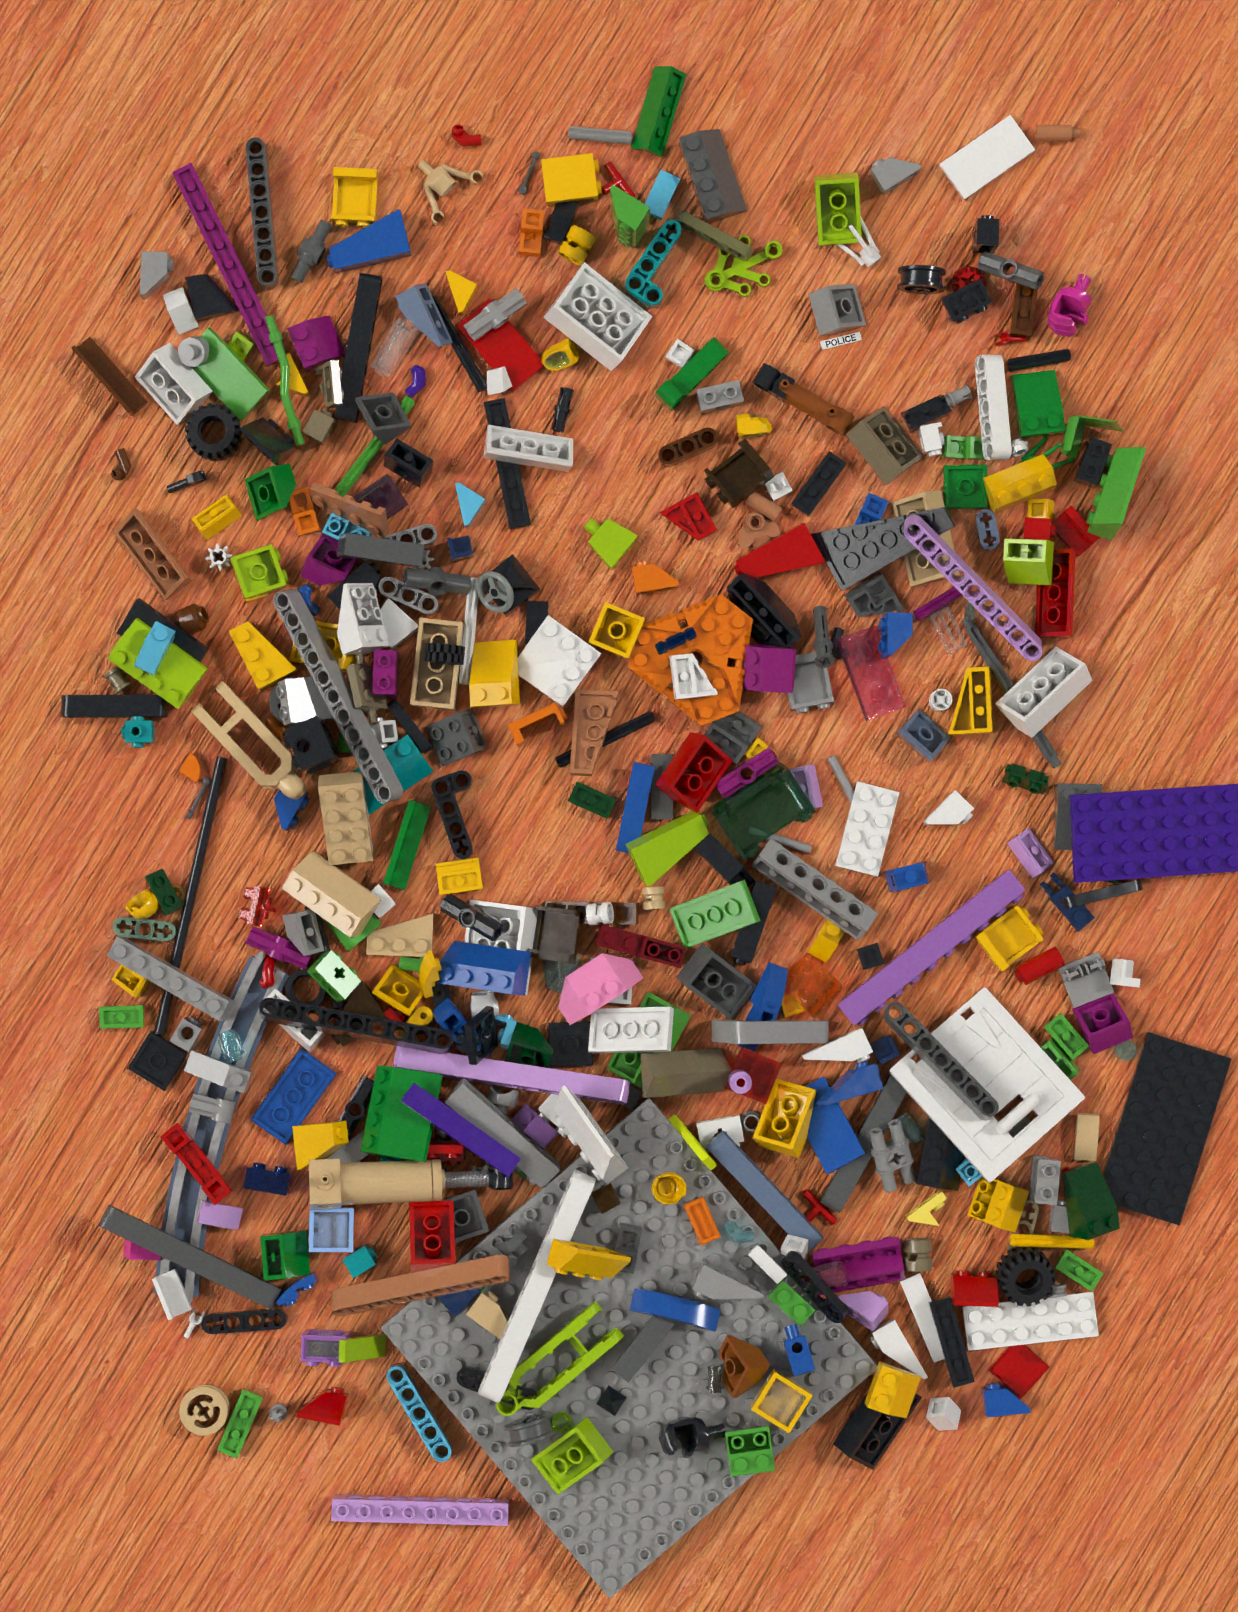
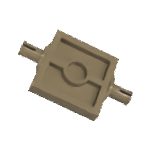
M354 654L357 664H351L346 667L355 708L364 710L368 715L369 724L374 725L378 723L376 711L388 709L386 694L373 693V666H368L365 663L364 654Z

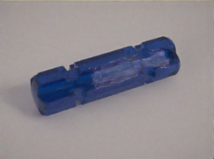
M689 627L683 633L679 632L665 639L666 641L656 643L655 648L658 654L661 655L666 653L668 649L672 650L686 643L687 640L690 641L696 638L697 634L693 627Z

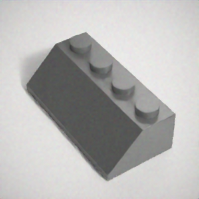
M720 129L701 130L679 137L678 144L705 222L710 224L746 212L747 208Z

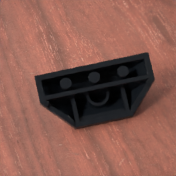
M742 572L727 586L729 600L753 619L751 636L758 644L790 648L801 638L795 614L766 582Z

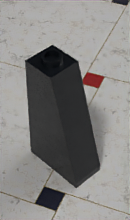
M754 881L750 894L761 921L738 930L730 956L734 957V962L746 965L747 961L752 963L777 887Z

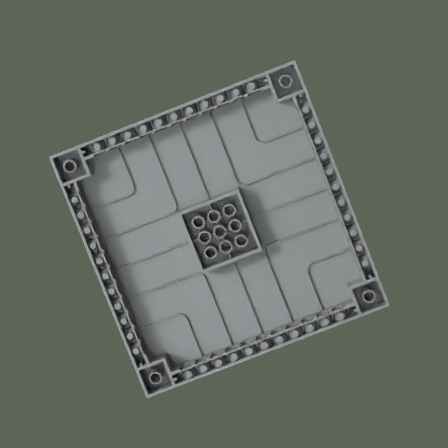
M646 1098L605 1133L629 1167L609 1182L612 1184L621 1204L601 1214L592 1194H590L570 1240L571 1242L606 1247L615 1251L620 1223L641 1226L642 1232L634 1274L618 1272L613 1278L603 1277L601 1281L590 1278L588 1274L585 1275V1278L572 1275L570 1271H568L567 1275L556 1273L517 1365L595 1301H597L603 1311L593 1316L588 1321V1324L575 1335L588 1350L612 1329L618 1327L624 1337L539 1408L532 1410L520 1408L514 1414L504 1416L498 1412L496 1402L478 1395V1392L460 1386L456 1379L458 1371L465 1366L486 1372L500 1339L466 1315L468 1309L480 1293L471 1300L468 1307L462 1314H458L457 1317L453 1316L438 1299L440 1296L406 1303L381 1326V1329L609 1599L754 1475L748 1474L731 1477L726 1438L709 1440L707 1451H694L690 1458L682 1457V1444L677 1439L678 1448L676 1453L668 1456L663 1452L659 1441L660 1431L666 1423L682 1417H697L704 1421L706 1427L723 1423L725 1428L721 1431L769 1425L774 1458L877 1369L875 1361L842 1323L830 1321L788 1273L782 1280L815 1309L814 1313L800 1327L768 1297L769 1293L778 1284L748 1255V1252L758 1244L783 1270L781 1261L785 1256L781 1254L778 1247L715 1173L700 1160L651 1098ZM581 1155L552 1178L543 1189L538 1190L455 1261L456 1264L494 1255H503L494 1244L506 1242L510 1237L513 1225H516L527 1236L522 1243L528 1249L519 1258H516L512 1253L508 1255L510 1280L487 1286L483 1290L486 1293L489 1290L499 1298L498 1302L502 1305L508 1319L511 1316L574 1170L576 1169L596 1178L592 1172L594 1169L591 1162L586 1163ZM665 1171L675 1172L686 1183V1195L677 1204L664 1205L653 1196L652 1182L660 1173ZM596 1178L592 1192L606 1186L607 1183L603 1179L599 1181ZM704 1196L721 1237L701 1246L683 1204ZM702 1261H705L762 1289L764 1296L762 1299H711L707 1297L704 1300L694 1295L695 1292H693L691 1283ZM635 1288L688 1299L721 1310L716 1332L677 1321L629 1383L611 1369L651 1317L630 1311ZM797 1324L800 1336H806L815 1371L793 1377L784 1341L788 1340L784 1327ZM728 1335L758 1347L770 1364L763 1379L737 1398H732L723 1384L721 1373L725 1372L724 1361L720 1360L719 1349ZM565 1340L554 1349L551 1355L548 1354L539 1361L534 1369L531 1368L521 1376L520 1384L538 1392L581 1355L568 1340ZM800 1344L793 1345L794 1353L802 1351ZM773 1368L811 1391L813 1395L790 1433L755 1413L750 1407ZM469 1371L460 1375L463 1377L464 1383H467L468 1380L475 1381L474 1387H477L478 1380L481 1375L477 1374L475 1379L470 1376ZM608 1385L627 1397L615 1416L596 1404ZM551 1412L552 1417L549 1420L552 1428H556V1434L528 1445L519 1447L509 1446L511 1437L509 1431H505V1425L530 1415ZM585 1417H588L614 1452L601 1465L557 1495L531 1459Z

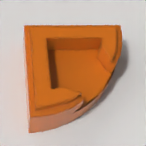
M190 753L178 771L198 783L201 776L200 764L196 756Z

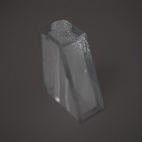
M405 316L396 320L371 364L375 372L383 377H390L395 374L421 331Z

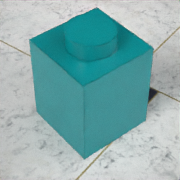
M365 1244L345 1256L342 1261L352 1277L355 1278L376 1265L378 1255L372 1246L368 1247Z

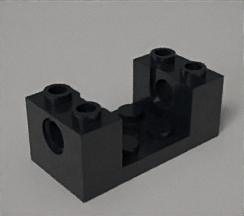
M318 716L284 730L286 735L283 736L287 748L292 747L295 754L292 756V760L297 769L301 768L303 772L307 771L311 775L342 761L325 721ZM310 744L309 750L305 752L306 746Z

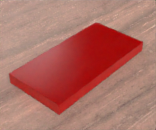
M489 298L460 322L457 328L492 369L505 366L512 384L509 390L513 393L541 370L544 365L541 362V358L509 320L499 328L492 329L475 342L463 325L482 313V309L493 302Z

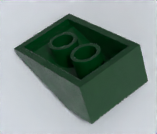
M1097 1162L1062 1173L1070 1237L1090 1240L1120 1229L1116 1203Z

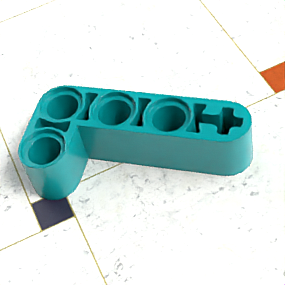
M668 220L662 225L625 281L627 293L649 308H657L662 303V290L652 283L651 280L681 237V225L676 220ZM675 228L676 234L672 233L667 241L665 238L668 235V229ZM656 245H663L666 250L658 254L653 248ZM643 263H651L653 269L649 272L644 271L641 268ZM637 280L641 283V287L639 289H632L629 283ZM655 292L658 294L659 299L652 302L647 299V295Z

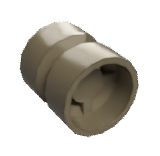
M905 1238L904 1252L907 1253V1256L904 1257V1270L916 1272L931 1271L932 1257L929 1256V1253L932 1252V1239Z

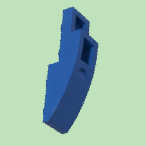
M768 962L750 999L753 1006L745 1021H776L785 992L787 968ZM737 1044L740 1047L755 1052L759 1044Z

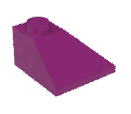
M322 534L307 556L300 577L319 586L345 580L358 559L337 557L339 541Z

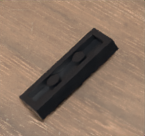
M829 451L791 505L809 517L847 463Z

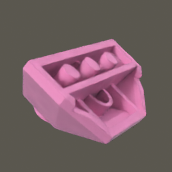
M601 953L565 977L558 1008L569 1025H572L627 991L642 980L643 976L631 959Z

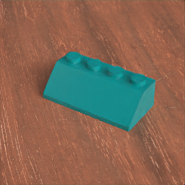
M408 734L384 750L402 785L403 792L434 772ZM358 767L352 772L361 771L360 767ZM363 775L368 814L370 815L386 803H380L375 798Z

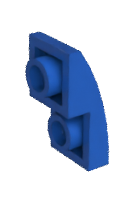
M310 1273L292 1284L277 1300V1305L284 1304V1307H288L297 1303L296 1299L301 1296L298 1289L301 1288L302 1291L315 1287L313 1283L318 1280L316 1273Z

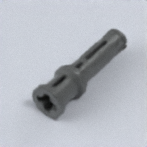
M816 606L813 608L816 641L813 644V648L816 651L815 664L820 668H827L832 666L835 661L831 652L833 643L829 639L827 609L824 606Z

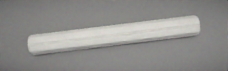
M470 577V590L466 597L462 646L465 647L464 665H460L459 683L462 685H469L475 641L479 597L477 582L479 578Z

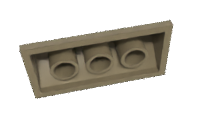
M720 1048L642 1053L643 1098L722 1092L732 1070Z

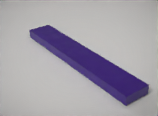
M416 1083L411 1084L400 1100L506 1177L511 1175L521 1160L520 1157Z

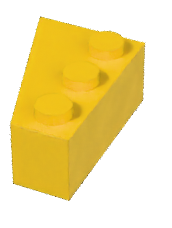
M247 621L229 631L260 691L299 672L250 622Z
M990 667L967 668L948 735L993 733Z

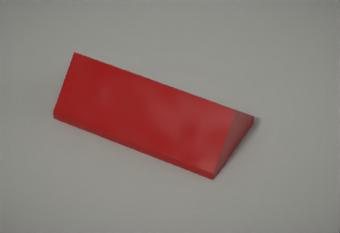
M1074 548L1054 549L1051 585H1037L1035 634L1038 637L1068 639L1072 636L1076 549Z

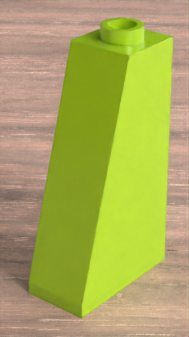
M691 811L625 844L641 881L647 887L654 884L709 834L706 828L709 824L704 814L700 815Z

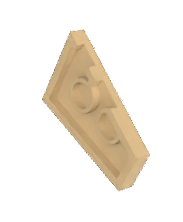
M434 914L373 931L367 936L366 955L424 957L427 951L433 949Z

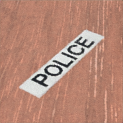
M860 332L820 341L822 350L860 341L862 338Z

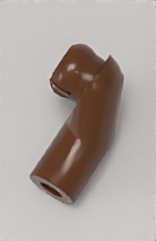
M124 448L114 452L119 462L115 470L111 472L114 480H124L131 469V463Z

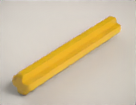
M1011 1234L1009 1238L1011 1246L1092 1249L1095 1242L1094 1238L1085 1240L1063 1235Z

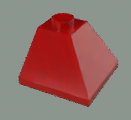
M340 1387L326 1389L302 1405L296 1417L340 1426L344 1418L349 1393L344 1392V1389Z

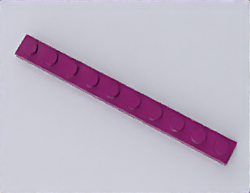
M192 163L172 172L267 367L279 362L274 344L270 342L268 336L270 332L265 320L267 316Z

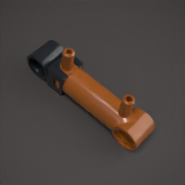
M766 363L762 364L752 381L758 388L770 393V395L782 402L789 403L840 436H844L854 419L850 412L841 407L834 406L797 384L791 377L784 373L781 374L777 369Z

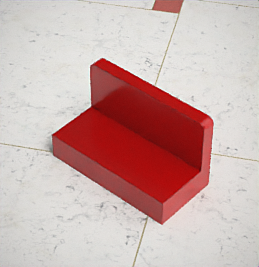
M1072 506L1067 508L1052 522V525H1056V534L1069 548L1076 549V556H1080L1100 538L1087 532L1089 524Z

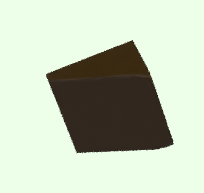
M611 1183L591 1193L601 1214L621 1204Z

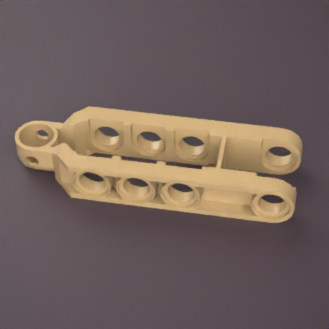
M224 681L215 689L231 705L236 713L223 726L211 717L201 704H198L191 710L260 786L265 789H280L284 795L294 800L303 796L305 784L296 775L297 768L292 760L294 755ZM242 719L281 759V766L271 775H265L260 767L248 757L246 752L228 734Z

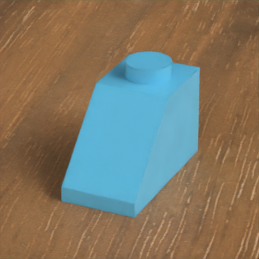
M156 621L143 643L134 666L154 676L174 641L175 631Z

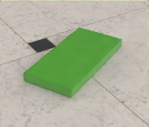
M211 327L207 328L201 336L209 343V356L204 364L192 368L209 386L212 392L242 421L265 397L270 389Z
M745 880L669 908L683 947L687 948L761 921Z

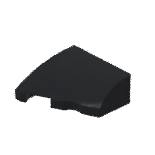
M208 274L185 277L197 321L216 315L220 317L238 312L235 304Z

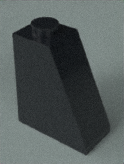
M364 561L327 597L340 610L344 584L373 583L377 591L379 582L382 579L378 575L381 572L380 569L373 562L368 564Z
M711 833L695 847V850L729 885L745 880L749 887L755 881L744 866Z

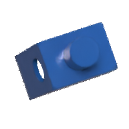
M925 861L884 871L890 892L930 883Z
M797 1324L784 1327L788 1339L784 1341L793 1377L815 1371L806 1336H800ZM794 1344H800L802 1350L800 1353H794Z

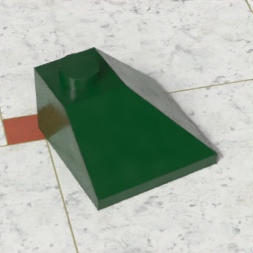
M517 1022L505 1062L548 1068L554 1050L538 1028Z

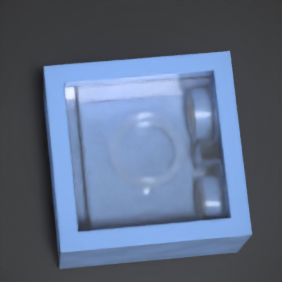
M354 1208L310 1210L309 1252H353Z

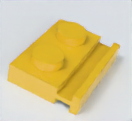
M479 857L435 864L440 895L483 889Z

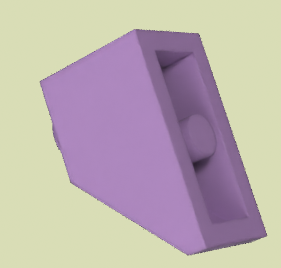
M871 1291L839 1295V1299L848 1309L847 1315L871 1331H874L888 1314V1302L880 1294L876 1295Z

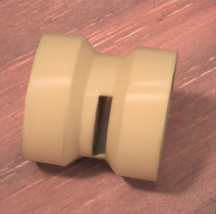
M664 886L642 888L643 895L645 896L644 910L665 908V901L662 900Z

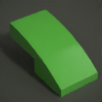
M944 436L945 445H943L942 458L986 460L983 456L981 437Z

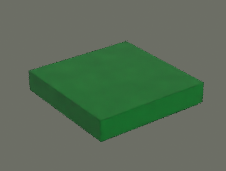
M987 465L943 466L944 506L946 509L988 508V496L983 478L987 477Z

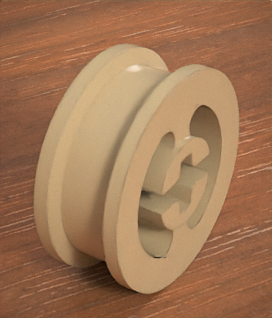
M197 1386L182 1399L179 1409L180 1419L185 1428L193 1434L201 1436L213 1434L223 1427L229 1418L230 1403L228 1397L216 1386ZM208 1395L213 1398V1400L203 1399L195 1405L194 1414L190 1412V1404L194 1397ZM202 1406L209 1407L207 1413H201ZM216 1406L220 1408L219 1418L214 1424L202 1425L197 1422V1420L207 1421L215 1414Z

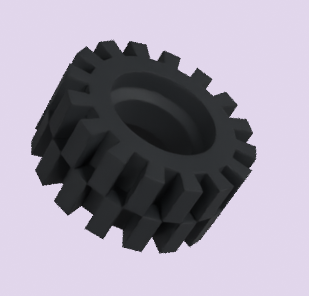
M426 643L424 661L437 664L464 665L465 647L441 643Z

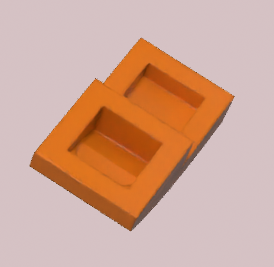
M523 208L519 255L541 256L545 210Z
M308 486L293 490L289 502L298 534L303 535L320 530Z

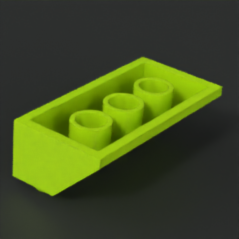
M136 618L118 640L107 659L179 709L189 701L208 668L174 643L171 644L154 676L135 667L134 664L143 643L152 629L139 618Z

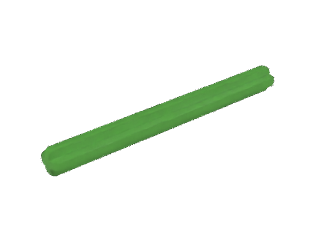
M405 396L400 403L406 415L415 405V401L409 396ZM376 436L334 489L341 497L348 493L384 444Z

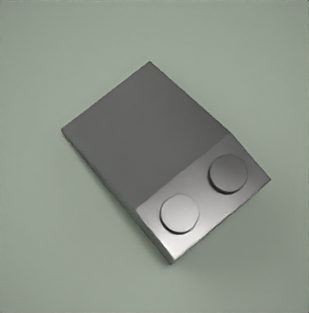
M1055 784V850H1072L1069 795L1102 793V784Z
M704 943L701 944L676 976L683 985L731 1020L757 987L756 983Z
M475 1189L442 1199V1201L453 1200L455 1243L489 1232Z

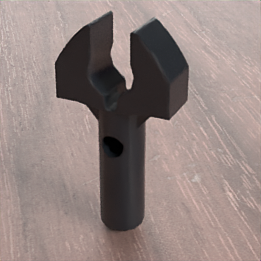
M204 471L186 475V478L167 485V491L173 493L190 485H198L206 481Z

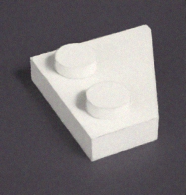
M692 653L669 656L675 700L718 695L717 690L713 688L707 679L706 673L700 668L698 661Z

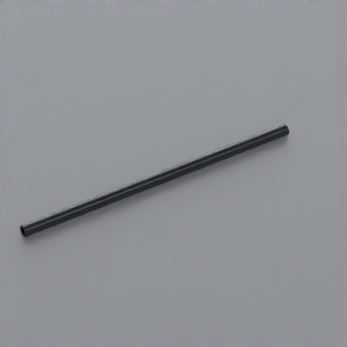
M218 756L214 766L170 964L179 969L227 763V758ZM165 989L154 1033L165 1035L174 996Z

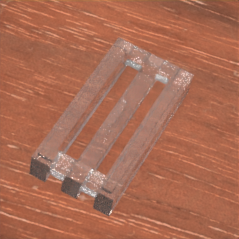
M949 606L929 615L947 655L968 645ZM946 612L961 642L960 644H957L943 613ZM935 617H939L953 645L952 648L949 647Z

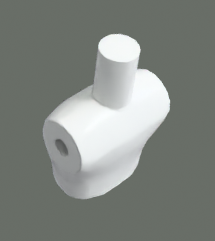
M479 991L471 994L470 1011L472 1018L486 1006L493 1007L494 1015H499L498 1002L494 992Z

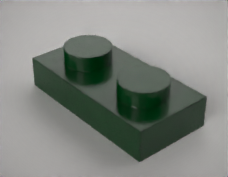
M576 782L568 802L608 819L616 799Z

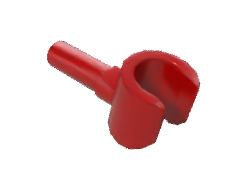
M1006 331L994 335L1001 338V341L995 343L997 347L1009 342L1026 341V337L1010 336Z

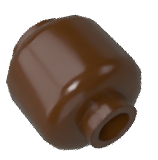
M195 603L178 610L177 619H175V624L190 635L204 630L207 627V622H209L206 609Z

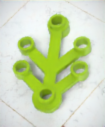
M741 235L738 238L739 241L741 239H747V245L750 246L751 240L749 236ZM777 241L769 242L764 251L750 257L748 261L735 257L732 267L725 271L723 270L726 259L731 254L722 255V249L719 248V257L715 269L706 274L705 285L711 291H720L726 288L738 292L741 297H748L750 295L751 286L747 283L738 284L728 280L729 278L738 276L757 282L760 287H767L770 284V276L768 274H759L747 269L767 259H778L782 254L781 244ZM775 248L777 254L771 255L769 250ZM717 277L720 282L713 284L712 278ZM766 277L768 279V282L766 284H762L760 282V278ZM747 287L749 291L743 294L740 289Z

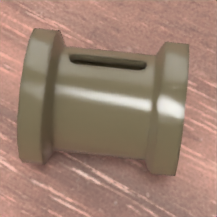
M118 666L103 676L105 679H108L114 688L113 692L115 695L132 685L130 681L125 679L121 673V668Z

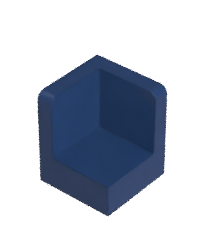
M469 535L455 539L447 538L453 562L474 557Z
M889 1034L870 1043L879 1064H883L900 1055Z

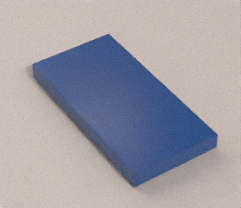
M301 1048L255 1112L251 1121L287 1145L293 1136L292 1126L302 1124L337 1073Z
M825 1076L805 1086L816 1090L807 1138L828 1175L865 1155L866 1152L839 1102L829 1105H817V1101L831 1088Z

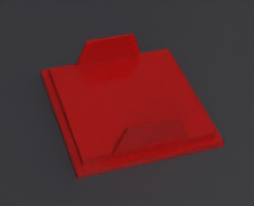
M1024 1344L1009 1346L988 1370L1018 1398L1022 1399L1050 1367Z

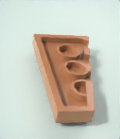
M317 483L311 486V498L317 506H324L330 509L333 514L349 519L352 524L366 528L373 535H380L385 538L389 533L385 508L380 506L378 509L371 508V503L362 501L360 504L354 500L353 496L346 494L341 497L336 490Z
M576 690L570 775H593L620 694L619 691Z

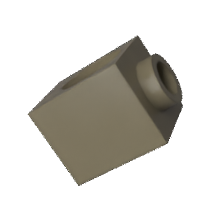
M315 409L303 430L304 435L324 445L336 423L332 418L333 414L324 409H321V411Z

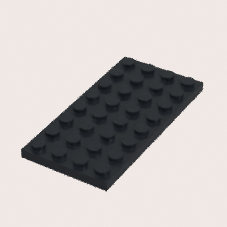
M1150 1032L1146 1033L1102 1174L1116 1206L1180 1226L1231 1058Z

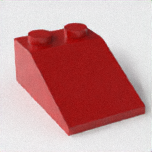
M453 1200L409 1202L411 1273L455 1264Z

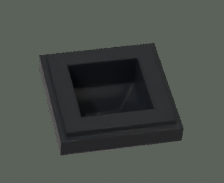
M608 1385L596 1404L615 1416L627 1397Z

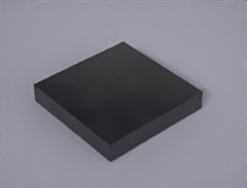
M568 1022L548 1023L549 1045L554 1050L549 1067L593 1065V1053L588 1052L590 1022H575L572 1025H569Z
M150 1031L128 1066V1069L163 1091H166L188 1053L153 1031Z

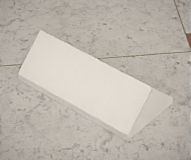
M488 425L483 458L569 472L573 465V438Z

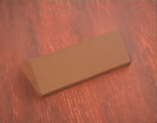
M137 508L133 509L113 531L164 600L169 599L192 581Z

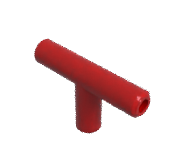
M608 162L605 165V169L614 180L601 188L604 195L609 194L610 187L613 184L635 198V193L612 162Z
M809 1189L802 1193V1196L813 1206L805 1215L809 1222L819 1213L830 1225H834L837 1222V1218L820 1203Z

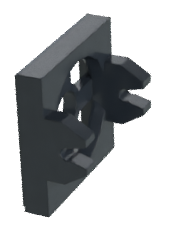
M486 1006L464 1025L465 1033L455 1038V1040L462 1042L456 1048L463 1053H468L470 1065H477L498 1046L494 1008L491 1006ZM475 1028H476V1031L478 1032L477 1037L475 1036ZM481 1044V1050L477 1051V1046Z

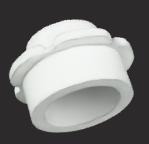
M1021 438L1013 440L1011 442L1012 457H1018L1027 453L1028 442L1022 441Z

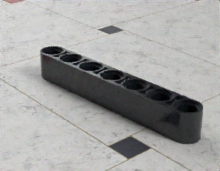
M360 273L341 377L344 399L342 401L343 404L336 407V420L354 423L358 421L360 409L355 399L363 395L382 287V276Z

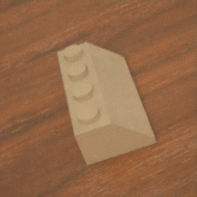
M941 490L925 491L892 502L895 517L945 507ZM948 530L941 534L940 537L954 550L951 533ZM929 541L925 545L932 546L934 542ZM918 549L904 556L910 586L946 579ZM945 555L939 557V560L941 561H947L949 559V557ZM959 570L955 571L953 574L956 576L960 575Z
M311 851L292 870L282 887L287 893L349 937L361 935L382 900L335 865H329V861L315 851Z

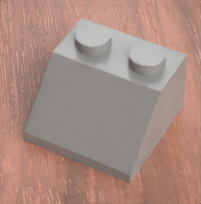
M855 284L826 286L808 294L820 336L834 335L866 326Z

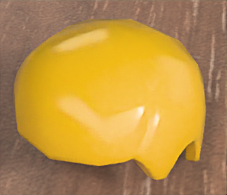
M145 889L131 898L125 908L134 918L146 919L156 913L159 903L156 896L148 889Z
M662 1172L652 1182L653 1196L664 1205L677 1204L686 1195V1183L675 1172Z

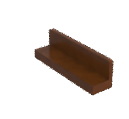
M91 337L86 339L80 346L76 347L74 345L72 347V350L131 416L148 403Z

